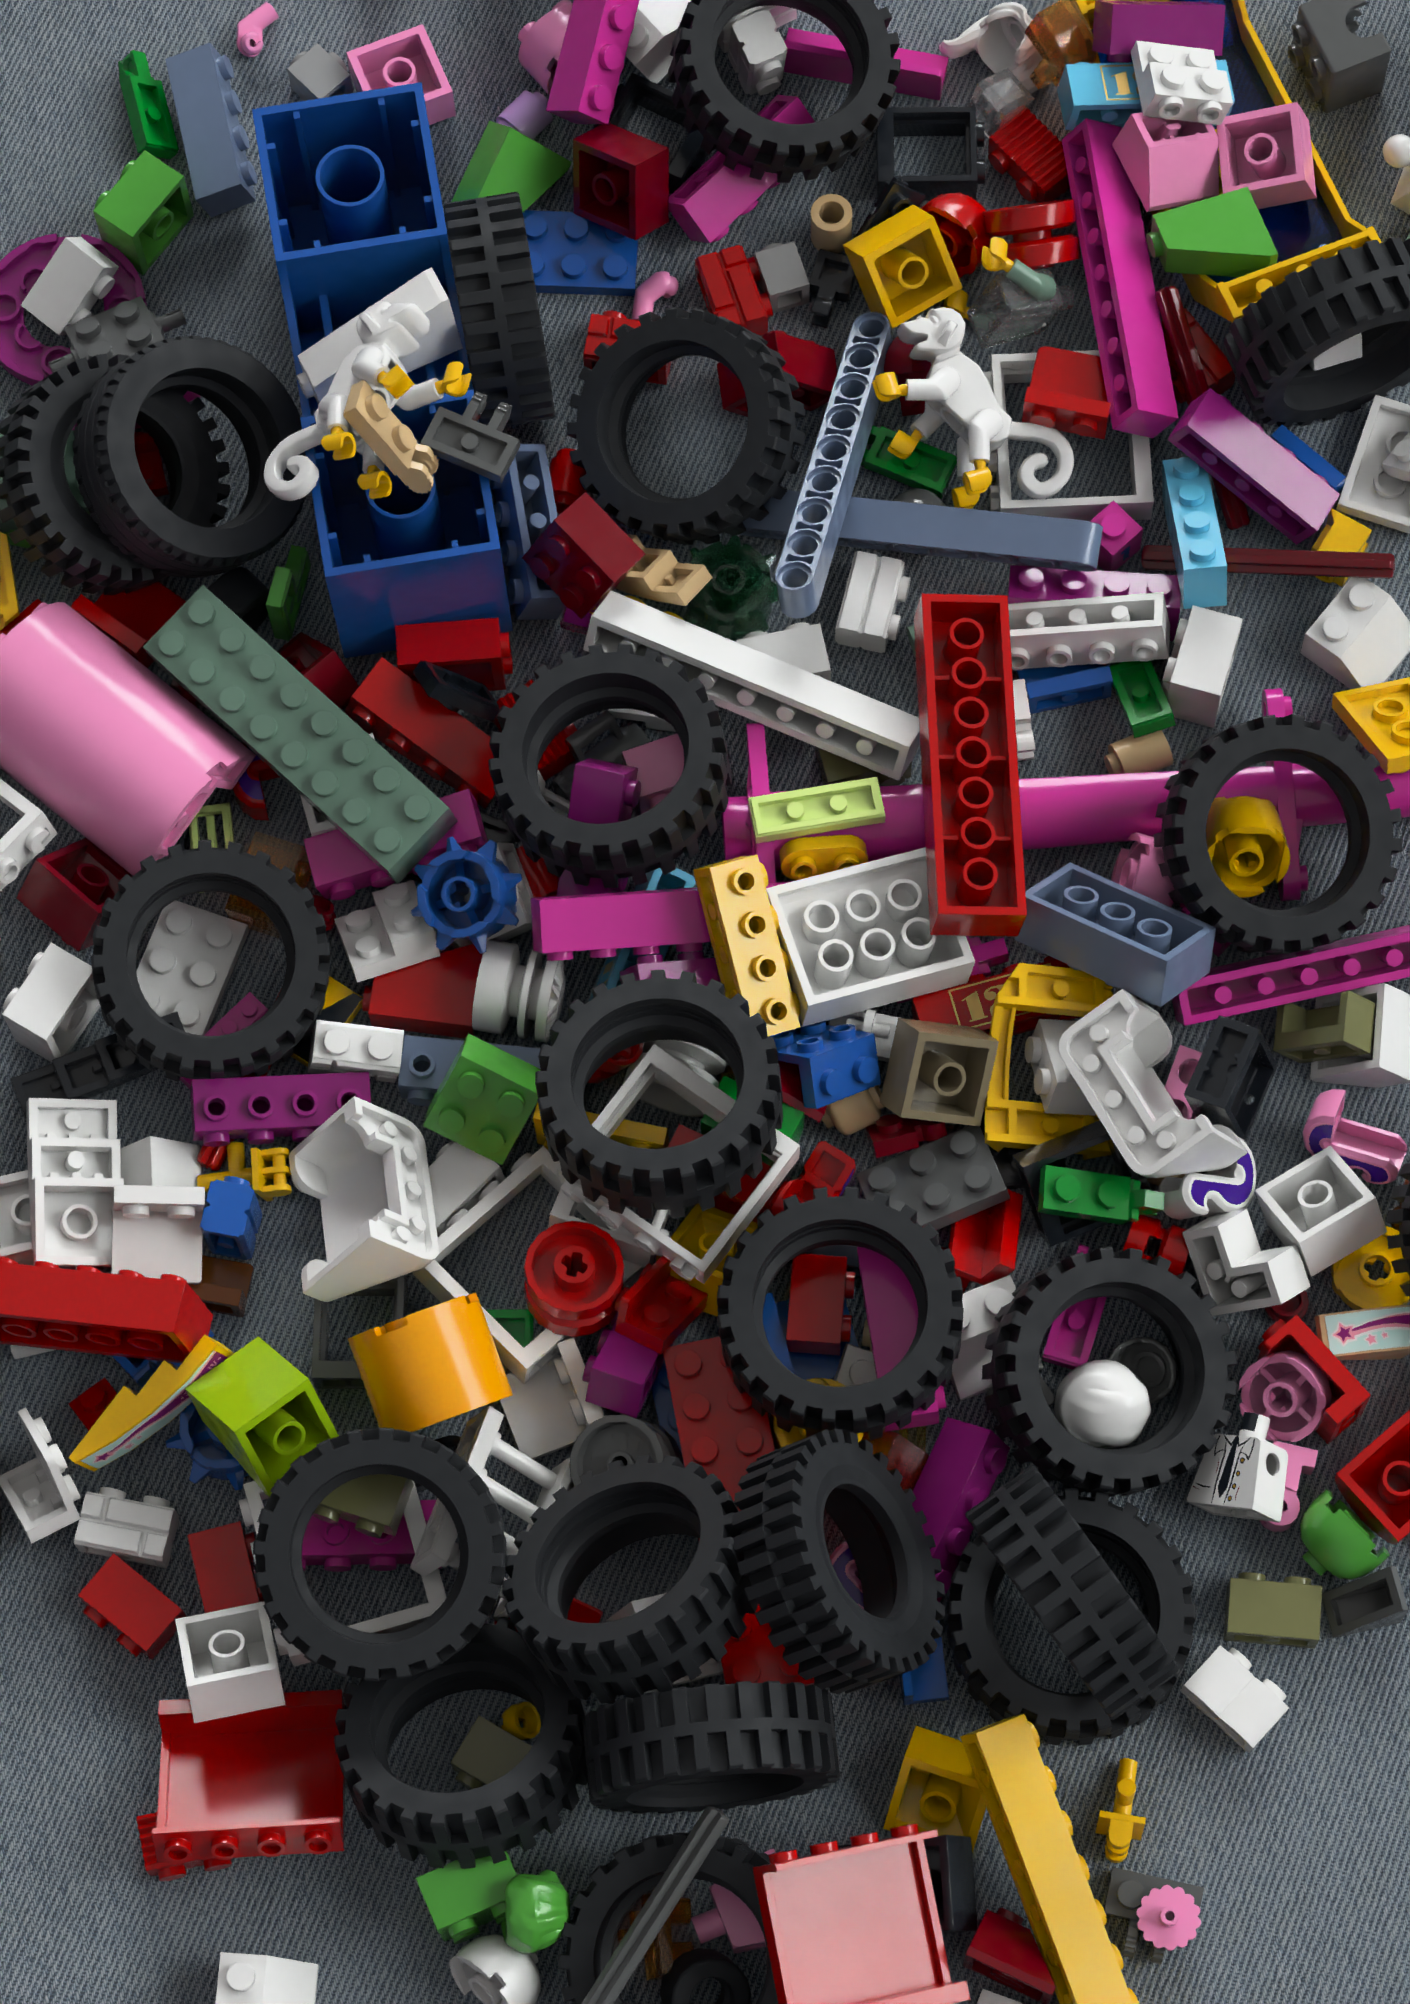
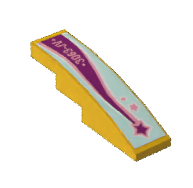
M204 1334L179 1367L164 1360L139 1393L123 1386L68 1458L75 1464L95 1472L135 1449L170 1423L192 1402L185 1390L187 1386L234 1353L224 1344Z

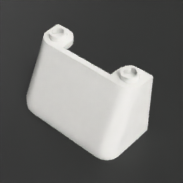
M1121 989L1070 1026L1062 1034L1059 1041V1053L1126 1163L1134 1172L1146 1178L1219 1170L1232 1165L1248 1153L1242 1142L1230 1128L1221 1124L1212 1125L1208 1117L1200 1114L1195 1119L1183 1117L1152 1068L1169 1054L1172 1047L1171 1032L1159 1012Z
M354 1096L289 1152L293 1184L300 1192L320 1199L327 1260L325 1262L314 1259L303 1267L301 1272L303 1294L320 1301L330 1302L425 1268L438 1256L439 1245L426 1144L422 1133L411 1121Z

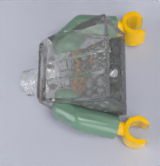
M998 237L991 238L990 248L983 246L981 261L986 270H1004L1005 273L996 274L971 307H967L969 295L964 290H959L945 298L943 306L954 309L961 314L963 319L969 320L968 325L973 327L981 349L1038 335L1046 330L1061 311L1070 310L1074 306V294L1071 287L1068 285L1057 286L1053 273L1048 269L1032 270L1018 259L1012 261L1007 258L1008 244L1005 240Z

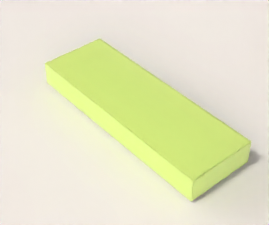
M877 777L748 798V808L756 843L884 823L886 818Z

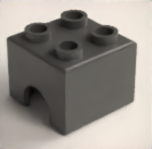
M1366 0L1309 1L1299 6L1296 23L1291 26L1293 41L1287 47L1290 61L1296 69L1302 68L1307 78L1305 79V87L1310 99L1313 102L1319 101L1325 113L1373 96L1383 90L1392 49L1382 32L1370 37H1359L1355 33L1359 23L1357 20H1354V17L1362 15L1358 7L1366 5Z

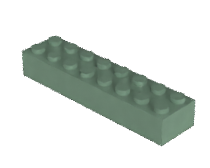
M204 585L143 646L158 666L397 884L457 822L456 817L443 801Z

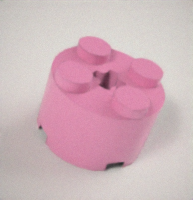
M570 0L558 2L550 12L542 16L537 22L527 23L518 34V39L521 41L518 54L519 62L549 96L573 5Z

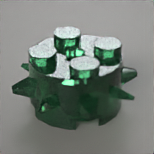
M731 536L727 545H723L722 542H716L702 550L695 547L692 548L690 552L693 560L690 564L705 565L713 578L689 602L690 611L684 618V621L691 624L696 623L697 626L732 641L743 638L745 635L758 629L766 632L769 629L766 620L772 611V605L774 602L779 601L777 586L771 582L770 567L777 558L775 554L771 553L762 556L761 553L748 544L743 543L742 547L738 536Z

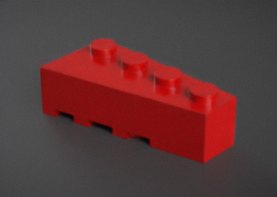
M381 657L351 696L344 713L365 732L373 733L376 739L420 766L434 779L443 781L454 788L456 793L469 789L477 803L486 809L496 795L493 788L494 783L489 772L488 760L494 758L489 745L490 736L459 713L449 710L438 700L429 697L420 684Z

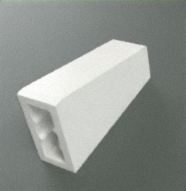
M432 267L421 272L377 302H388L391 305L395 303L416 304L430 321L429 333L422 339L417 340L420 349L400 360L407 373L463 348L449 298ZM359 315L298 355L303 372L296 375L305 397L308 399L314 396L318 405L321 399L327 395L342 361L355 347L363 345L356 326Z

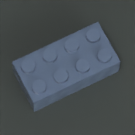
M1071 862L1025 891L1027 916L1019 935L1015 936L1014 940L1031 947L1037 953L1047 954L1060 960L1070 968L1097 977L1109 986L1117 987L1136 995L1146 1003L1161 1007L1210 972L1216 927Z

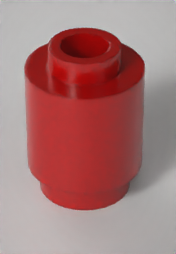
M564 448L559 450L556 457L550 463V476L556 509L559 514L566 510L585 492L587 493L579 481V478L586 474L585 469L572 464L570 451L576 449Z

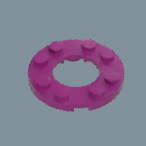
M57 233L27 241L12 250L0 261V365L15 378L32 386L52 374L48 364L49 361L51 362L71 353L70 347L45 346L34 339L25 327V308L21 306L65 239V237H58ZM81 234L84 240L119 266L112 277L115 279L112 289L102 298L104 301V311L116 307L121 302L130 301L140 296L147 306L142 281L128 258L111 244L101 239Z

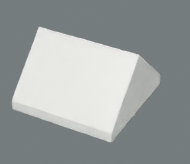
M149 1136L120 1148L121 1178H124V1185L198 1187L197 1176L202 1175V1166L197 1161V1156L201 1147L197 1144Z

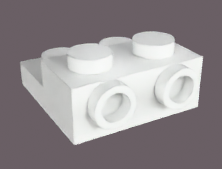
M1144 41L1135 42L1131 50V57L1143 116L1203 124H1222L1233 105L1227 71L1217 69L1214 50Z
M414 880L392 884L385 889L372 892L375 906L364 910H356L348 915L334 919L357 983L441 956L439 948L436 947L437 929L429 926L423 917H413L411 914V910L418 905L417 888Z

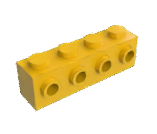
M758 855L740 856L693 869L720 980L724 984L725 996L732 999L739 993L748 1001L750 1017L759 1013L766 1022L767 1037L799 1028L800 1003L796 994L791 991L787 975L790 970L789 959L784 949L780 947L777 935L779 919L776 910L769 903L766 891L768 875L764 865L759 862Z

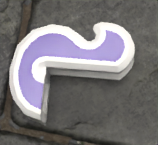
M1238 1137L1248 1153L1224 1169L1207 1171L1209 1175L1189 1173L1183 1178L1165 1177L1159 1186L1158 1192L1165 1193L1164 1212L1166 1215L1182 1220L1198 1216L1208 1218L1216 1214L1247 1209L1254 1198L1257 1176L1253 1154L1244 1139Z

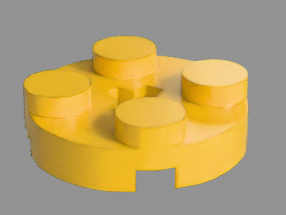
M1385 1226L1386 1233L1331 1265L1332 1288L1341 1297L1342 1301L1352 1309L1407 1305L1410 1302V1296H1405L1400 1287L1401 1284L1410 1280L1408 1272L1395 1274L1391 1261L1403 1258L1401 1247L1388 1249L1387 1236L1399 1235L1398 1230ZM1376 1260L1382 1261L1384 1263L1383 1271L1388 1274V1277L1385 1279L1379 1277L1376 1281L1368 1277L1369 1272L1364 1269V1265H1373Z

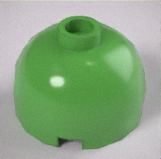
M1326 1489L1311 1503L1301 1520L1300 1537L1308 1550L1302 1557L1320 1576L1326 1571L1339 1579L1353 1580L1366 1576L1382 1564L1390 1554L1384 1545L1378 1551L1374 1549L1376 1545L1372 1540L1376 1536L1343 1501L1339 1499L1334 1505L1331 1504L1332 1492Z

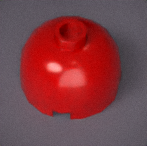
M962 193L940 194L920 208L934 216L959 278L964 274L970 275L982 265L983 246L990 248V240L995 236L986 233L983 214L986 209L979 202Z

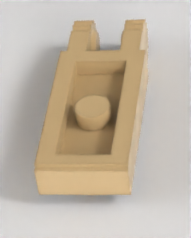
M365 380L353 384L343 417L395 476L397 475L406 486H409L412 492L423 495V493L431 491L434 483L432 475L436 473L439 466L437 455L433 454L434 452L429 446L417 443L410 428L400 422L388 408L385 399L380 394L375 393Z

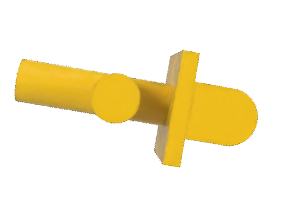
M231 1142L227 1145L228 1171L198 1175L197 1186L205 1187V1192H207L211 1181H224L225 1176H234L249 1181L250 1185H253L255 1193L265 1201H273V1197L289 1195L292 1193V1186L287 1184V1177L291 1175L290 1167L286 1166L285 1160L289 1158V1149L282 1147L259 1150L257 1147L250 1148L251 1167L246 1168L244 1143Z
M1129 1758L1119 1760L1113 1812L1100 1810L1095 1830L1097 1834L1106 1835L1104 1852L1106 1858L1113 1863H1120L1126 1859L1131 1839L1141 1841L1146 1821L1145 1817L1131 1815L1136 1792L1135 1781L1138 1762Z

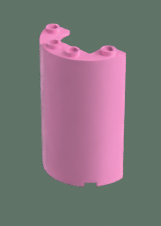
M43 602L7 635L4 633L0 634V769L133 876L141 870L140 862L152 855L155 861L168 856V847L175 846L215 788L232 790L256 756V754L65 602L52 604Z

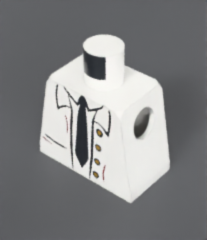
M1244 1412L1238 1436L1226 1434L1213 1435L1218 1442L1210 1452L1204 1454L1186 1502L1214 1515L1280 1522L1288 1454L1286 1450L1266 1441L1271 1419L1260 1414Z

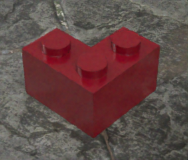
M776 330L765 333L762 338L768 342L766 346L780 353L786 361L782 369L796 378L799 389L791 392L793 399L803 403L804 409L808 411H813L828 403L837 376L834 350L818 345L811 340H803L787 335L784 331ZM719 362L717 370L723 410L748 417L747 399L741 382L729 368Z

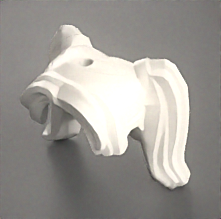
M1004 2L996 5L989 10V15L975 22L959 37L953 40L944 39L938 48L941 54L949 57V59L962 57L976 50L981 60L993 73L1007 80L997 93L995 107L1002 116L1008 114L1015 103L1030 96L1048 81L1053 70V62L1043 50L1039 24L1029 17L1027 9L1022 4L1016 2Z

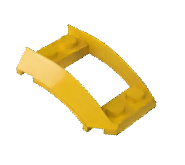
M1019 963L996 995L989 1035L998 1040L999 1044L985 1102V1143L997 1152L1003 1147L1029 1149L1100 1120L1097 1115L1045 1113L1042 1103L1009 1100L1010 1055L1016 1010L1084 1017L1113 996L1111 992L1112 986L1107 985L1097 977L1073 968ZM1107 1141L1075 1153L1082 1154L1083 1160L1112 1155Z

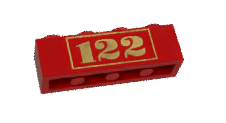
M1047 956L1044 962L1036 964L1070 968L1066 963L1051 956ZM1019 963L1004 968L1001 974L985 977L984 974L972 975L966 984L913 997L911 1012L914 1020L977 1027L989 1035L995 997ZM1016 1010L1013 1035L1035 1030L1039 1019L1073 1020L1080 1017Z

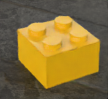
M915 205L909 206L843 244L870 312H878L885 315L892 329L963 288L934 216Z

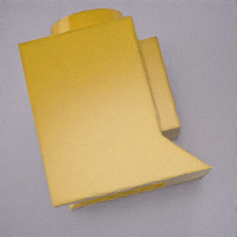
M1332 508L1328 514L1326 526L1314 543L1311 551L1365 552L1368 546L1366 541L1372 530ZM1315 576L1323 582H1334L1343 587L1348 577Z

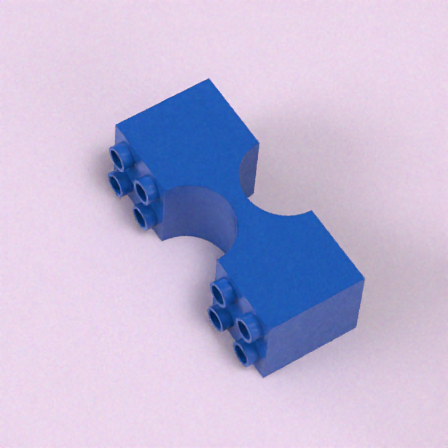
M422 82L252 109L273 248L296 375L303 372L298 359L299 354L431 267L449 298L463 348L407 374L416 385L432 378H437L440 381L444 378L447 365L457 361L464 365L461 375L470 373ZM297 380L302 411L300 420L301 427L304 429L316 424L314 413L319 405L314 396L308 399L305 397ZM472 380L466 394L462 397H454L444 393L442 399L413 411H405L394 405L391 411L402 424L410 428L417 443L420 444L439 406L463 415L474 395ZM321 444L305 451L306 457L319 470V478L312 490L324 574L344 658L396 650L395 625L499 618L501 633L513 631L489 478L437 457L439 459V466L436 473L432 475L434 477L433 487L431 491L422 495L421 493L412 492L409 486H406L384 464V471L389 474L392 481L391 494L383 498L370 499V489L363 490L357 483L359 475L364 474L362 471L363 456L356 452L352 458L335 461L333 459L334 450L326 451Z

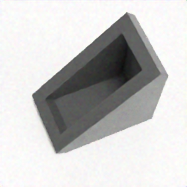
M1389 1566L1322 1593L1333 1638L1401 1623L1408 1612V1606L1396 1566Z

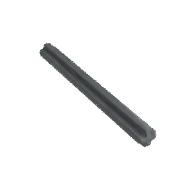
M712 1806L705 1808L581 2004H614L729 1823V1818L723 1812Z

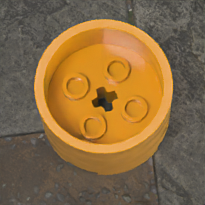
M476 1292L420 1310L389 1322L384 1326H378L348 1338L379 1428H394L414 1432L513 1395Z

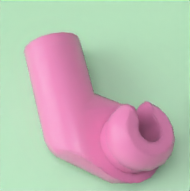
M265 2L243 18L237 25L236 46L246 57H255L261 52L263 48V29L279 18L270 3Z
M659 271L639 285L635 290L632 319L639 320L640 315L648 312L653 313L654 302L661 296L664 298L675 296L679 288L677 278L670 276L667 271Z

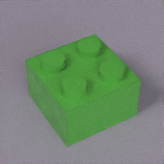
M146 150L143 151L136 161L131 160L124 167L120 180L110 191L107 190L100 195L93 210L101 239L123 253L133 264L136 271L142 275L148 271L194 216L184 176Z
M468 1033L429 1105L423 1126L503 1165L538 1102L535 1073L541 1071V1069Z
M505 1851L507 1860L496 1864L493 1863L492 1857L488 1856L475 1859V1868L461 1869L459 1861L455 1860L446 1864L444 1868H437L416 1878L436 1929L444 1942L453 1939L454 1944L465 1942L480 1934L479 1926L492 1920H496L497 1925H501L505 1918V1887L517 1875L507 1851Z

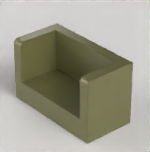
M1346 991L1341 993L1340 1005L1305 1010L1293 1003L1279 1005L1277 1007L1273 1051L1300 1064L1371 1054L1375 1003L1352 991Z

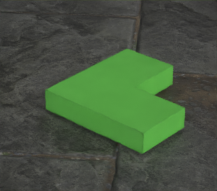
M291 545L285 568L276 566L266 608L274 637L277 639L289 641L293 635L311 569L308 551H306L305 547Z

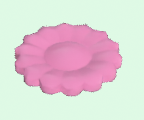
M1164 1885L1161 1889L1153 1888L1150 1890L1149 1896H1144L1141 1899V1907L1136 1911V1915L1139 1918L1137 1927L1143 1932L1144 1940L1152 1942L1156 1949L1164 1947L1168 1951H1173L1176 1947L1184 1948L1187 1946L1188 1940H1193L1197 1935L1196 1929L1201 1925V1920L1198 1917L1200 1908L1194 1904V1897L1191 1894H1185L1184 1889L1181 1887L1173 1889L1170 1885Z

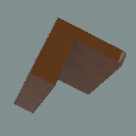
M202 1255L201 1282L199 1284H189V1286L211 1312L243 1318L254 1268L251 1264Z

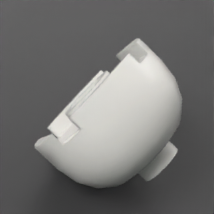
M491 1934L475 1938L463 1946L449 1962L451 1974L463 1995L465 1996L472 1990L483 2004H536L541 1991L540 1973L536 1966V1963H538L536 1953L524 1954L512 1949L505 1943L502 1935Z

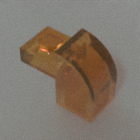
M1060 0L1038 12L1024 31L1043 58L1029 76L1038 90L1052 82L1057 87L1066 64L1078 62L1093 64L1096 62L1097 54L1095 51H1092L1093 33L1073 0Z

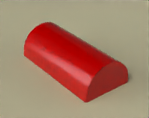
M1410 1410L1335 1475L1338 1489L1354 1512L1378 1536L1393 1545L1398 1544L1410 1533Z

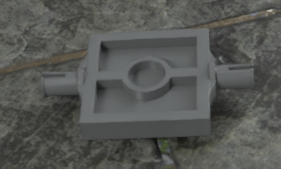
M140 296L130 301L121 302L116 307L91 317H85L77 323L65 327V333L71 344V353L51 362L49 361L48 364L52 373L65 365L67 366L86 357V360L100 354H107L108 360L117 354L129 355L130 357L152 343L164 340L165 332L186 325L187 322L180 307L157 317L148 310Z

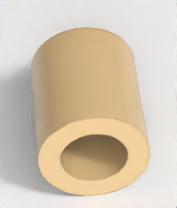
M826 194L819 197L811 207V241L817 250L822 249L838 254L844 251L843 244L852 240V207L844 197L837 194Z
M1162 730L1138 738H1134L1131 735L1109 744V754L1104 756V762L1109 774L1156 772L1173 765L1172 752Z

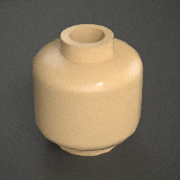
M877 1085L827 1105L822 1118L826 1127L829 1129L835 1126L841 1134L852 1135L876 1124V1121L881 1117V1109L885 1107L880 1103L882 1092Z

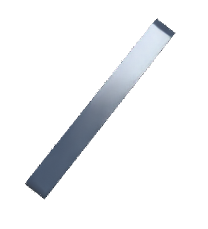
M867 312L861 314L852 324L775 573L780 608L786 616L797 619L810 616L819 605L880 400L875 395L872 382L877 375L884 373L886 353L892 343L890 322L882 313Z
M787 490L781 500L771 497L764 505L769 514L761 521L750 517L743 521L746 531L739 535L786 540L800 491ZM851 497L836 546L1092 572L1097 570L1103 526L1084 520Z

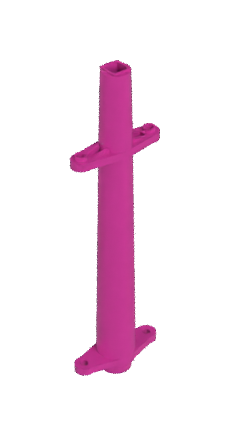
M1281 688L1264 689L1262 691V717L1269 715L1285 717L1293 714L1291 697L1284 696ZM761 723L746 724L748 753L746 796L728 797L729 801L726 810L721 812L725 861L740 856L758 855L759 862L764 865L767 871L769 883L776 882L775 871L781 870L779 853L782 846L795 838L854 835L861 838L866 844L868 862L926 847L922 784L879 786L886 815L884 823L756 843L748 808V798L786 791L770 792L764 725ZM1267 761L1266 766L1244 768L1223 785L1215 798L1251 796L1267 799L1274 804L1280 816L1290 851L1288 871L1284 878L1278 882L1279 897L1281 901L1300 900L1301 892L1308 891L1306 865L1299 864V843L1302 827L1346 823L1342 806L1334 791L1323 778L1298 764L1284 761ZM1378 765L1373 770L1379 780L1390 779L1395 790L1386 794L1390 809L1400 808L1402 818L1410 817V769L1404 773L1386 774L1381 766ZM1179 771L1019 779L1023 850L1133 841L1128 838L1135 832L1154 837V834L1160 833L1162 829V818L1155 817L1158 804L1166 802L1169 790L1164 787L1169 777L1178 774Z

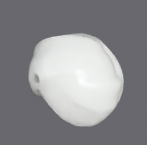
M1093 1360L1076 1367L1064 1377L1056 1392L1054 1411L1059 1423L1079 1441L1097 1448L1115 1449L1128 1446L1138 1438L1150 1416L1151 1405L1147 1388L1129 1368L1117 1361Z

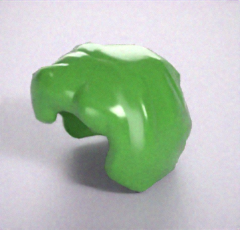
M547 1869L541 1871L538 1875L517 1874L505 1887V1918L501 1923L505 1943L512 1949L524 1954H533L554 1944L561 1937L564 1923L570 1922V1897L565 1887L561 1884L556 1872Z

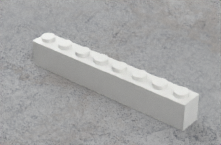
M614 591L608 593L591 616L583 648L587 652H589L588 646L598 644L602 645L604 653L617 652L618 644L632 645L634 654L644 656L648 648L658 651L661 654L663 665L669 667L673 660H676L685 666L689 682L694 678H698L705 686L708 701L713 700L715 705L898 781L917 753L920 743L919 717Z

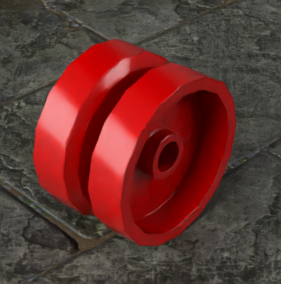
M1074 199L1039 202L983 212L986 233L992 236L1012 235L1013 240L1006 241L1008 244L1007 258L1012 261L1018 259L1032 270L1053 267L1055 263L1081 258L1079 237L1071 233L1052 235L1051 229L1070 226L1076 221Z
M579 1221L554 1224L538 1234L528 1248L524 1265V1293L528 1310L541 1326L555 1334L578 1337L589 1335L608 1325L617 1313L614 1307L620 1292L623 1290L624 1262L621 1250L611 1235L594 1224Z

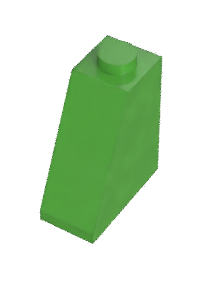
M489 121L451 202L518 192L522 211L524 212L569 170L572 162L511 127Z
M1248 187L1152 215L1151 233L1146 235L1151 256L1153 258L1159 257L1165 272L1241 277L1274 265L1278 259V252Z

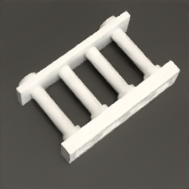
M488 1406L467 1422L455 1453L468 1462L473 1470L483 1479L497 1504L529 1523L526 1529L528 1532L534 1524L530 1517L539 1507L546 1510L556 1501L553 1494L563 1486L567 1491L574 1488L570 1477V1457L552 1470H549L501 1440V1434L498 1430L504 1414ZM490 1455L542 1486L536 1505L487 1476V1470L484 1469V1466ZM438 1498L410 1566V1569L424 1577L441 1566L445 1568L449 1565L457 1571L459 1568L460 1550L458 1549L459 1544L455 1542L458 1536L457 1530L449 1512ZM504 1532L506 1537V1555H517L519 1550L514 1544L515 1538ZM502 1586L498 1595L501 1598L493 1616V1619L498 1621L499 1617L509 1618L505 1609V1604L508 1601L502 1593Z

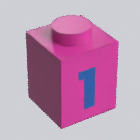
M1114 500L1090 521L1103 526L1097 564L1104 571H1116L1140 550L1143 528Z

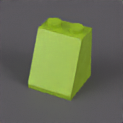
M259 1336L185 1388L202 1421L269 1497L272 1493L270 1490L276 1481L284 1476L290 1469V1465L299 1456L305 1455L317 1447V1444L339 1436L309 1378Z

